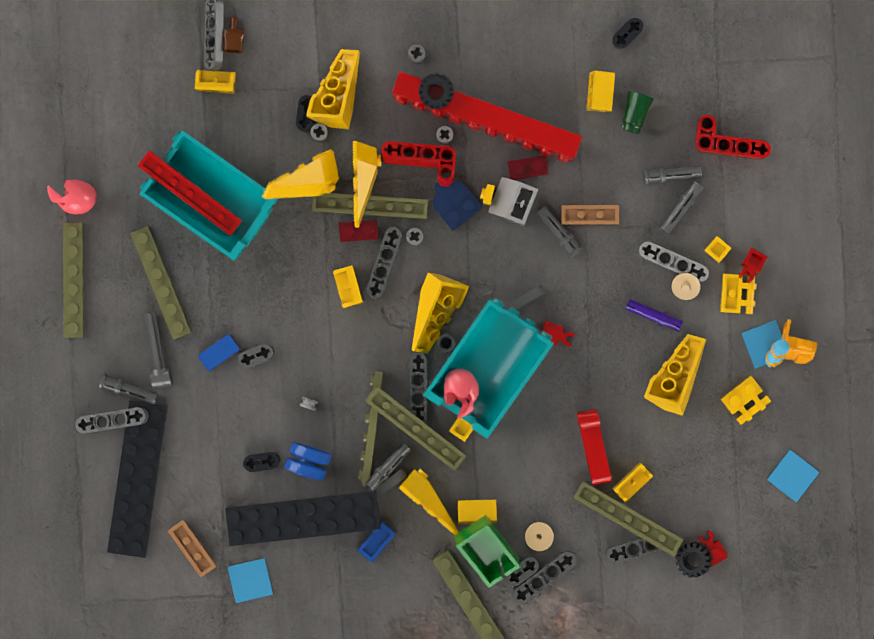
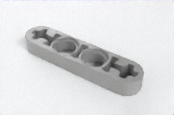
M644 242L639 246L638 252L643 259L678 274L688 273L691 270L692 264H694L693 269L700 270L702 268L705 274L704 277L698 279L699 282L707 280L709 276V270L704 265L652 242ZM649 245L651 246V251L656 252V248L659 249L656 260L652 259L654 255L651 253L647 254V256L644 255L645 251L642 248ZM662 253H668L670 256V261L666 264L660 261L659 257ZM680 260H684L688 264L685 271H680L677 268V263ZM691 272L692 275L697 277L696 273Z

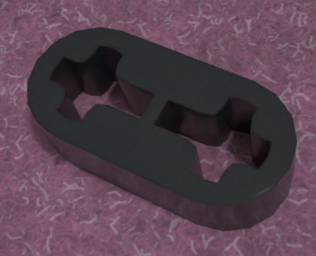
M638 18L628 20L613 36V46L616 49H625L642 32V21ZM630 23H638L639 26L637 28L639 31L633 30L631 33H629L628 30L631 28ZM626 34L627 37L624 40L626 44L623 45L621 43L618 45L616 37L619 36L621 38Z
M309 95L302 96L298 101L296 126L302 132L310 131L314 124V120L307 118V121L310 122V125H306V128L299 124L300 121L304 120V115L307 114V112H304L305 107L302 105V102H305L306 99H309L310 102L311 96Z
M274 452L251 454L244 459L243 466L249 472L272 470L279 465L280 458ZM269 455H272V458H276L273 466H270V463H263V460L269 459ZM250 458H253L254 461H260V464H256L254 469H251V466H247Z

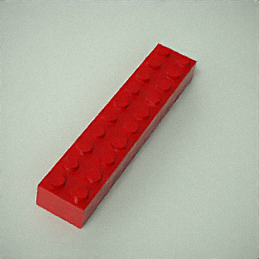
M401 71L398 74L392 91V97L399 104L406 105V103H409L416 110L424 112V109L431 111V115L442 118V116H445L452 123L460 125V122L467 124L469 129L478 131V129L485 130V134L496 138V135L504 137L503 140L508 143L514 144L516 141L521 143V147L532 150L535 148L540 150L539 153L548 157L551 154L558 156L557 160L564 163L573 161L582 139L580 135L454 91L453 99L445 108H440V110L430 109L421 102L419 97V86L423 79ZM434 84L429 88L428 92L432 98L439 99L443 96L444 89L442 86Z

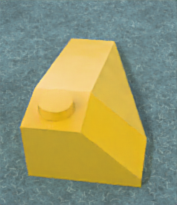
M340 50L330 66V72L327 77L322 79L319 90L310 99L306 114L307 118L330 128L349 129L354 108L360 56L359 50Z
M353 141V166L355 174L353 178L355 192L354 224L355 227H359L378 173V166H381V155H377V148Z
M330 149L312 157L313 162L305 166L302 163L291 175L287 172L270 182L263 194L264 199L309 197L331 193L339 179L334 151Z
M427 273L420 293L412 351L428 354L441 335L440 330L444 324H449L451 314L462 305L469 286L443 275Z
M687 334L674 350L673 355L668 361L664 362L659 372L650 379L644 398L665 411L683 416L706 339Z
M414 469L402 482L399 489L418 505L421 504L431 516L436 517L454 535L459 533L449 513L427 479L428 475L421 469L418 471Z

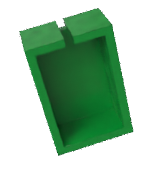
M486 515L454 535L456 547L488 588L503 579L500 566L503 565V571L506 576L521 567L518 555Z

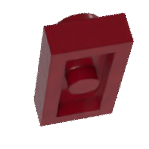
M545 155L507 161L511 180L548 175Z
M377 220L361 221L359 227H355L354 222L339 223L340 242L378 240Z

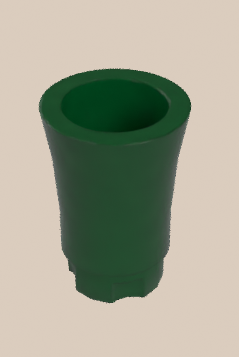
M628 91L627 105L622 121L624 123L621 129L639 134L654 98Z

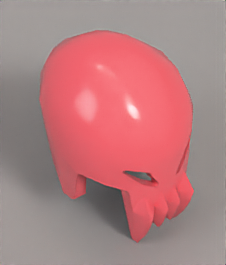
M77 179L66 180L64 184L66 189L64 197H61L49 185L47 186L51 201L57 203L69 214L78 215L86 213L96 203V190L87 182Z
M452 369L447 373L444 380L445 403L448 405H453L456 399L463 403L457 419H460L474 410L473 404L479 395V385L474 375L469 371Z

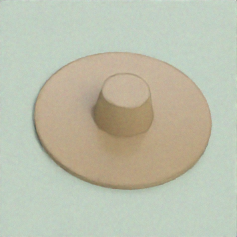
M682 273L674 278L672 291L679 299L691 300L699 294L700 282L696 276L690 273Z
M542 522L533 523L527 528L525 533L527 545L535 551L548 549L554 539L550 526Z

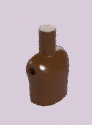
M230 17V28L223 30V52L232 54L243 53L244 30L238 29V17Z

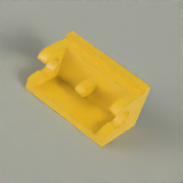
M197 70L194 89L199 92L235 94L236 72Z
M604 71L590 72L586 111H612L615 73Z
M353 265L334 270L333 274L342 307L346 308L363 303Z
M639 462L612 489L626 503L653 475Z
M496 500L458 501V524H473L485 515L492 523H497Z

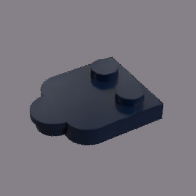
M454 181L448 187H443L438 182L436 183V196L433 199V206L452 231L483 208L463 182Z

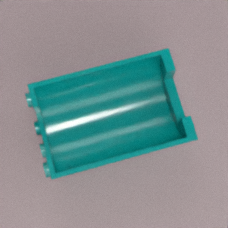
M183 130L181 133L178 131L172 139L174 142L172 147L165 155L167 158L165 162L241 218L242 222L230 236L154 178L146 179L142 183L139 195L235 261L243 253L242 249L248 247L273 211L272 205L277 203L278 198L264 199L263 194L266 188Z
M497 298L489 299L423 395L436 405L440 406L442 404L459 415L463 403L456 399L453 405L445 403L444 380L447 373L452 369H464L472 373L479 385V395L473 404L474 410L468 415L463 416L462 419L470 423L471 428L486 439H488L554 344L551 341L552 336L545 331L541 332L535 327L536 323L528 317L526 319L519 316L520 312L512 306L508 309Z

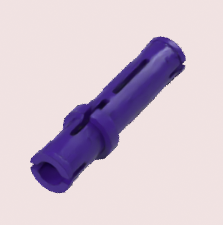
M629 299L625 309L659 323L658 325L661 327L664 325L679 332L680 326L683 323L682 320L667 315V312H659L632 299Z

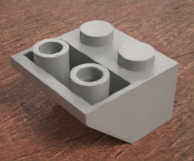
M502 177L488 213L524 226L538 189Z

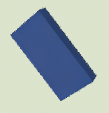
M228 334L198 355L206 369L211 371L239 351L240 348L231 335Z
M383 521L380 522L381 529L374 530L357 550L371 563L396 535V532Z

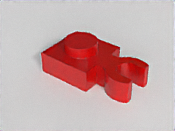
M750 248L741 264L745 268L739 273L738 278L741 279L744 274H747L749 276L747 283H751L755 273L758 275L767 256Z
M545 321L542 331L552 336L551 341L555 345H558L560 340L565 346H572V344L566 342V337H575L574 333H562L564 327Z
M708 530L709 538L707 540H703L701 535L698 536V539L708 547V551L712 552L710 556L713 557L711 563L714 566L727 559L728 555L719 540L713 542V534Z

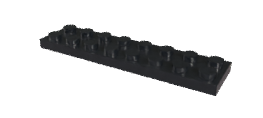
M129 400L128 409L144 408L148 411L149 418L145 424L125 427L107 553L146 558L168 406ZM138 412L137 415H130V417L140 421L143 415Z
M377 491L225 508L229 546L381 529Z

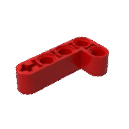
M704 115L697 122L695 148L699 152L757 160L764 159L771 153V146L766 141L715 135L716 120L712 115ZM704 119L711 122L710 129H705L702 126ZM705 138L708 140V148L700 146V139ZM720 141H725L728 144L727 150L719 148ZM739 143L746 145L747 150L745 153H741L738 150ZM761 146L762 149L766 151L762 153V155H760V151L756 150L752 151V154H750L752 148L758 149Z
M388 141L382 145L381 157L385 163L438 168L437 182L443 187H448L453 183L456 151L452 147ZM406 152H412L414 155L411 157H407L404 154ZM429 153L433 155V157L427 159L423 155ZM450 155L452 158L450 160L443 159V156ZM448 173L450 177L443 178L441 174Z
M597 409L577 412V420L592 484L594 486L611 482L612 478L600 430Z

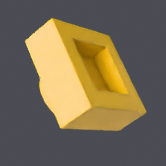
M487 184L486 188H482L480 199H483V204L490 206L494 185Z
M716 236L704 251L716 262L720 263L731 250V247Z
M462 418L457 419L449 432L464 442L473 431L471 424Z

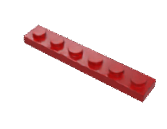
M151 150L147 152L138 164L139 168L231 236L242 222L241 218Z

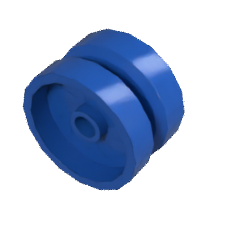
M292 442L289 452L300 458H287L284 468L295 472L297 475L323 481L327 471L316 464L328 465L332 454L311 446Z

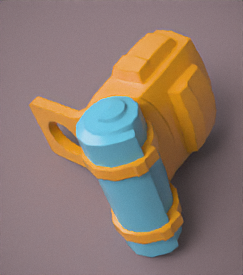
M788 319L784 324L782 339L773 343L771 350L766 354L765 363L769 367L781 364L784 359L794 360L796 364L809 363L814 358L818 343L789 336L791 320Z

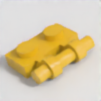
M723 274L720 312L740 313L741 306H746L745 314H753V307H755L756 303L754 301V290L757 288L755 277L751 283H742L743 276L740 279L738 278L739 275ZM742 289H747L746 300H741Z
M749 376L720 399L731 414L739 410L742 415L736 420L740 425L746 421L749 422L754 414L760 410L763 411L766 405L771 402L768 396L761 400L758 398L757 395L763 390L752 376ZM753 400L755 405L746 410L744 406Z

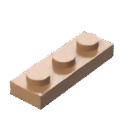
M561 205V225H619V205Z
M184 519L168 530L200 577H203L217 567Z

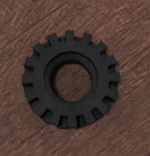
M432 73L421 81L419 97L426 107L440 110V108H445L450 104L453 99V84L445 75ZM434 84H439L444 89V94L439 99H434L429 95V88Z
M689 542L678 550V555L675 558L677 559L676 566L679 565L680 568L678 570L683 571L682 574L684 576L689 575V578H697L710 570L709 568L712 566L711 561H713V557L710 556L712 552L708 551V547L703 546L701 542ZM692 552L697 553L701 558V563L697 567H693L688 563V555Z

